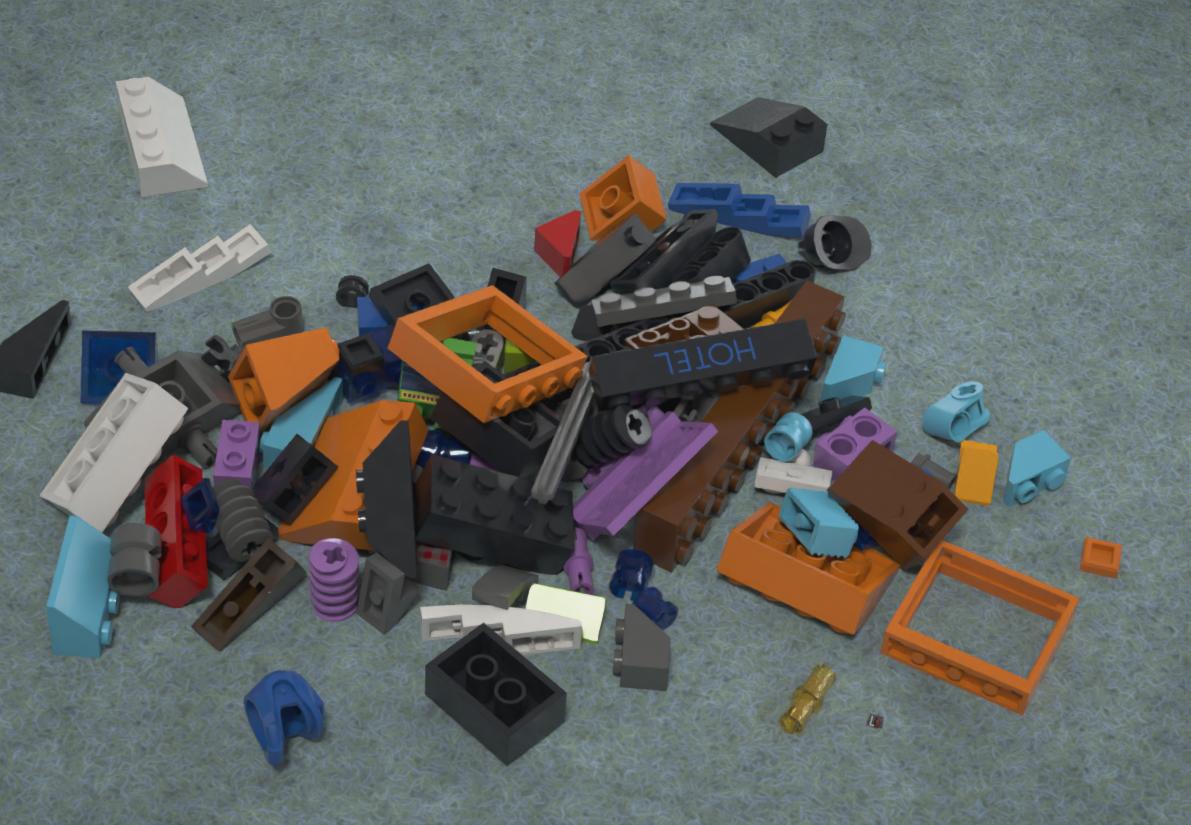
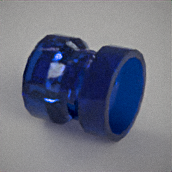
M625 549L617 557L616 571L611 576L609 589L616 598L621 599L624 598L625 591L632 592L630 601L638 602L646 596L648 589L647 580L652 576L654 561L651 556L641 550Z

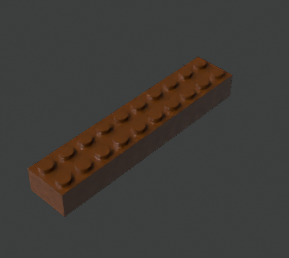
M810 281L804 283L775 323L806 318L817 355L812 372L797 380H790L788 377L774 379L771 383L764 386L747 384L738 386L733 391L721 394L701 421L703 423H712L718 432L637 512L632 555L671 573L679 562L685 564L689 560L694 549V541L697 537L703 539L706 536L714 513L720 515L724 511L729 499L728 494L731 490H739L745 478V470L748 466L754 468L757 465L767 433L776 426L782 416L793 412L796 399L803 400L806 396L811 378H819L823 372L826 357L828 355L833 357L836 354L841 342L838 331L841 329L846 317V313L842 311L845 296Z

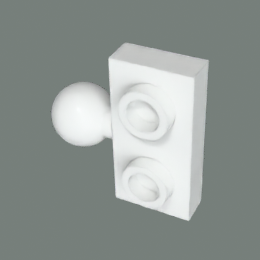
M801 448L798 455L788 462L760 457L754 487L762 488L766 492L773 494L786 493L789 488L827 492L826 490L831 482L832 471L811 467L812 460L809 453Z

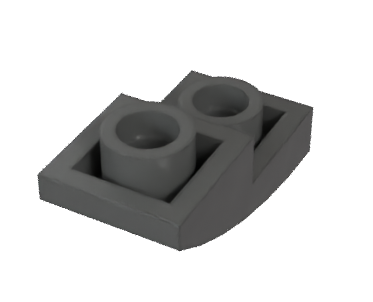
M505 565L496 566L486 572L472 587V600L508 610L515 600L521 602L525 600L529 594L531 584L538 583L539 575Z

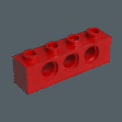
M173 454L144 478L145 524L156 528L162 536V550L159 560V586L156 591L147 596L172 608H181L208 587L203 469Z

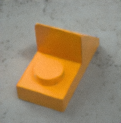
M968 440L961 441L954 495L961 502L990 506L999 458L997 445Z

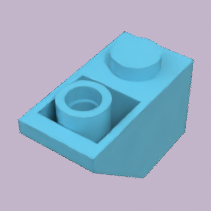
M1045 430L1015 443L1003 500L1007 507L1019 501L1027 503L1037 493L1045 489H1057L1067 478L1071 458Z

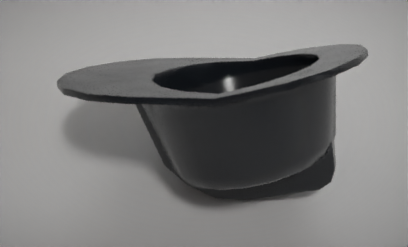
M834 215L821 216L816 223L806 230L804 240L798 243V248L805 250L806 256L812 264L836 270H856L869 259L872 247L870 235L858 219Z

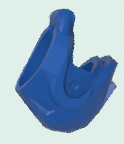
M277 670L265 675L244 696L243 703L248 722L264 756L272 766H278L283 762L284 739L301 735L305 739L312 740L323 734V701L308 681L295 671Z

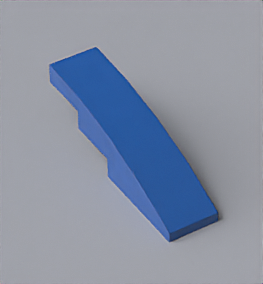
M677 183L668 202L670 210L684 215L691 210L716 209L718 214L717 223L774 236L803 237L811 217L809 205H777L774 195L742 194L740 184Z

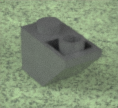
M626 603L624 619H616L615 642H622V650H614L613 673H620L619 687L666 691L671 638L634 604Z

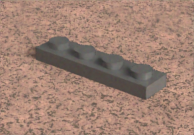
M711 276L702 282L690 284L687 282H676L667 288H640L634 293L625 295L605 294L600 299L591 300L597 327L696 311L712 304L716 307L737 304L736 291L729 277Z

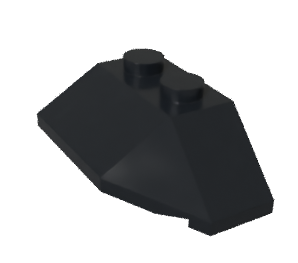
M716 209L689 211L679 223L670 226L656 237V241L611 280L612 289L625 294H631L640 288L661 289L673 284L672 277L674 273L716 233L718 219Z
M408 419L400 420L362 463L363 470H356L357 493H364L365 509H358L359 532H367V542L394 566L404 572L408 578H417L418 566Z

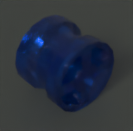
M656 587L647 588L632 603L662 630L671 626L678 615V607L672 601H665L662 592Z

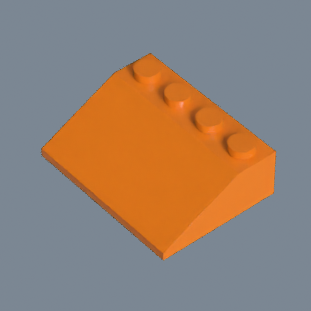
M380 400L328 417L315 444V448L339 467L291 526L282 520L278 529L279 538L277 539L287 542L316 544L318 541L327 538H338L347 541L355 549L377 551L367 542V532H359L358 509H365L364 493H357L356 470H363L362 463L400 420L408 419L413 470L429 431L416 403Z
M771 502L730 531L717 572L726 575L727 579L736 585L749 586L760 591L761 595L770 601H781L794 607L795 611L802 616L816 617L828 623L829 627L834 631L843 634L850 633L854 635L867 622L901 568V565L894 558L857 541L852 545L850 554L845 559L842 556L837 558L835 555L830 557L829 554L826 557L823 554L818 556L816 553L811 555L778 517L781 507Z

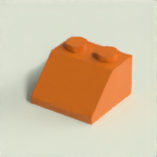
M630 155L579 193L589 236L592 241L599 240L613 226L636 213L650 232L657 229L667 220L655 174Z

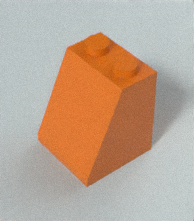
M327 327L245 345L228 378L235 397L240 403V410L244 420L260 422V439L265 431H270L277 417L323 386L339 361V348L336 341L331 339Z

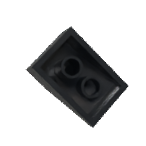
M757 97L710 122V126L775 178L824 151L828 126L826 122L804 106Z

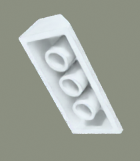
M150 77L116 81L118 111L141 197L208 187L183 97Z
M125 373L44 488L40 497L68 515L78 516L102 533L105 528L110 527L115 522L119 514L118 509L125 499L138 489L141 482L140 478L147 467L158 460L162 453V446L168 437L181 427L184 420L183 416L188 408L156 383Z

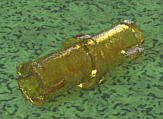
M819 664L814 666L805 683L799 685L794 690L792 702L779 719L781 727L786 732L793 734L795 730L796 734L801 733L811 715L821 709L824 703L823 697L836 680V675L830 667L822 665L820 668Z

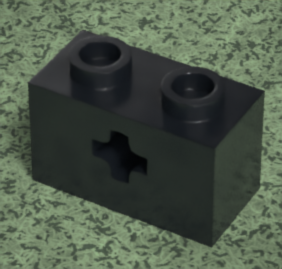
M296 434L252 489L255 497L291 526L339 466L300 435Z

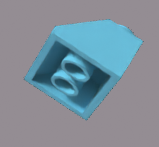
M69 516L46 606L52 652L55 655L100 658L103 645H110L113 624L112 621H109L110 614L118 613L120 594L113 591L108 586L107 581L109 561L113 557L110 554L111 539L78 516Z

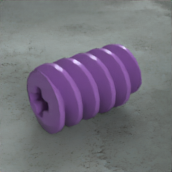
M327 538L318 541L312 546L309 553L311 602L314 605L315 615L322 620L330 622L344 621L350 618L358 608V552L350 543L338 538Z

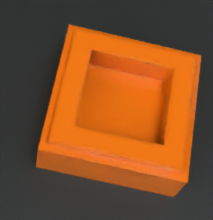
M1085 537L1079 571L1116 579L1119 572L1122 545Z

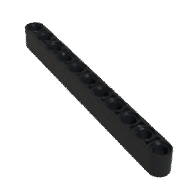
M794 260L733 284L736 291L737 304L719 306L717 308L743 329H748L760 322L762 316L767 312H775L788 304L806 281L814 283L816 269L807 261ZM694 311L643 319L575 347L588 356L585 363L590 362L592 356L631 350L625 344L624 339ZM536 361L504 375L510 378L541 366V364ZM575 386L572 389L569 388L559 392L550 398L542 399L540 402L548 408H552L558 405L559 402L569 399Z

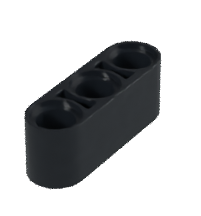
M735 226L726 227L713 234L674 273L672 277L673 283L687 282L690 284L702 282L711 276L729 277L732 282L751 262V257L740 228Z

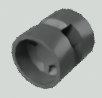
M128 523L120 525L113 530L110 544V554L113 557L109 561L107 578L108 586L113 591L131 597L144 596L156 591L159 586V560L162 550V536L156 528L141 523Z

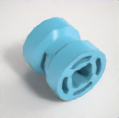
M793 412L786 413L765 437L764 443L767 452L778 461L788 462L793 460L801 451V448L811 439L813 434L812 426L804 416Z

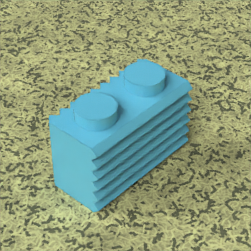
M796 488L787 489L778 517L811 555L816 553L818 556L823 554L825 557L828 554L830 557L834 555L837 558L840 556L844 559L848 557L852 545L856 542L858 536V524H855V520H852L848 513H845V510L838 506V502H835V499H832L828 492Z

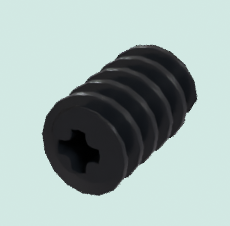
M624 404L617 406L615 409L607 410L604 414H598L594 418L586 419L573 451L580 463L589 468L601 465L606 461H611L615 457L623 456L625 453L635 451L637 448L644 447L650 442L652 433L649 418L643 411L632 409Z

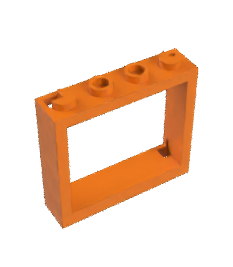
M493 285L398 318L388 345V349L483 423L506 416L510 412L528 407L532 403L550 398L569 388L572 389L576 386L578 379L583 377L582 369L588 357ZM488 324L535 359L541 366L494 384L439 341Z
M941 540L928 556L886 628L880 653L1023 716L1074 619L1080 598L1033 579L1026 574L1000 565L993 560L986 559ZM939 573L1057 622L1027 679L908 628Z

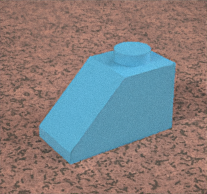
M843 335L824 381L821 401L832 397H839V400L852 395L864 396L870 394L874 382L881 383L885 374L887 363L881 361L884 347Z

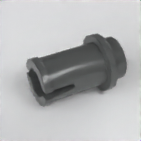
M918 453L911 464L920 469L929 470L934 478L950 489L957 475L931 461L930 455L926 454L923 456Z

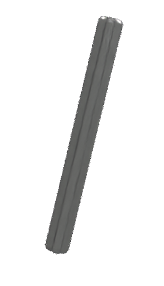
M591 359L590 362L584 364L582 369L583 377L579 378L531 490L532 498L537 499L539 504H547L548 500L553 499L595 397L589 376Z

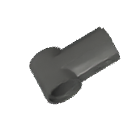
M292 296L278 297L270 304L269 310L232 322V331L239 347L244 349L247 344L304 332L300 301Z

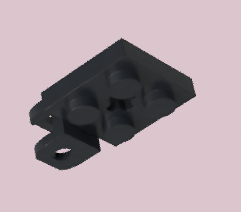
M429 263L372 287L368 296L393 331L398 318L420 311L412 307L413 301L417 305L424 304V309L455 298ZM468 331L450 337L453 339L457 337L458 340L464 341L470 340Z

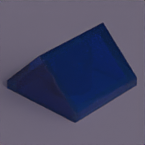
M82 330L80 403L100 404L118 385L125 373L115 364L114 360L122 350L129 355L126 348L133 347L148 367L157 363L156 332Z

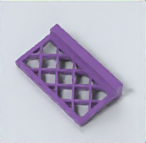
M666 412L651 427L652 435L650 442L646 446L625 453L573 504L574 525L584 530L587 539L590 541H594L600 534L614 536L718 430L712 423L684 422L674 412Z

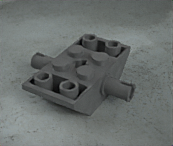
M133 347L126 348L129 355L122 350L115 357L114 362L124 373L156 383L188 408L183 416L184 420L181 427L174 434H171L163 444L162 453L158 460L186 446L202 468H209L208 460L214 465L217 448L205 433L222 424V420H229L241 413L240 403L235 397L232 386L225 378L220 376V372L215 366L208 365L202 360V353L176 351L148 367ZM113 390L84 421V426L86 428L92 422V420L99 412L103 404L106 402L108 397L111 395Z

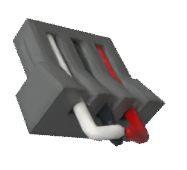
M870 713L866 725L882 729L884 717Z

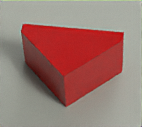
M578 210L571 211L535 228L534 251L559 277L573 264L580 234L581 211Z

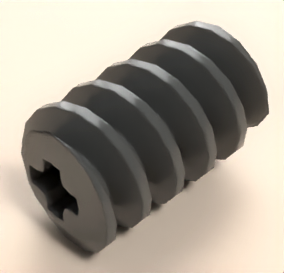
M225 479L215 484L206 495V504L224 542L229 558L237 562L249 561L268 538L274 542L275 538L272 532L269 531V524L265 520V515L260 509V504L255 498V493L251 487L241 485L239 481L234 479Z

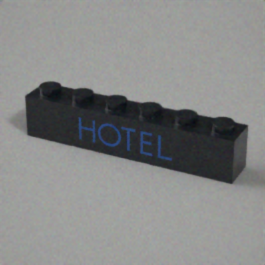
M806 318L592 356L589 376L600 412L615 409L617 406L624 404L630 407L644 403L648 406H655L664 403L667 399L676 397L693 399L704 392L715 390L719 393H726L735 390L738 386L747 384L764 386L771 383L774 379L788 377L790 380L801 379L812 372L817 355Z

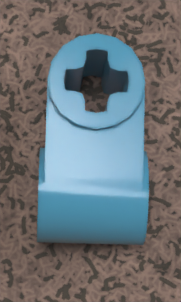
M973 381L959 384L949 394L931 405L926 410L923 418L925 432L946 440L961 442L976 429L987 424L990 420V413L984 408L982 399L984 394L983 385Z

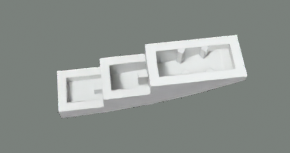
M249 224L225 242L219 236H216L192 254L186 248H183L128 286V289L146 312H149L231 278L272 253L266 241Z
M460 604L420 607V634L422 641L457 637L462 639L484 622L522 655L579 649L581 646V620L515 607H509L508 610L492 605Z

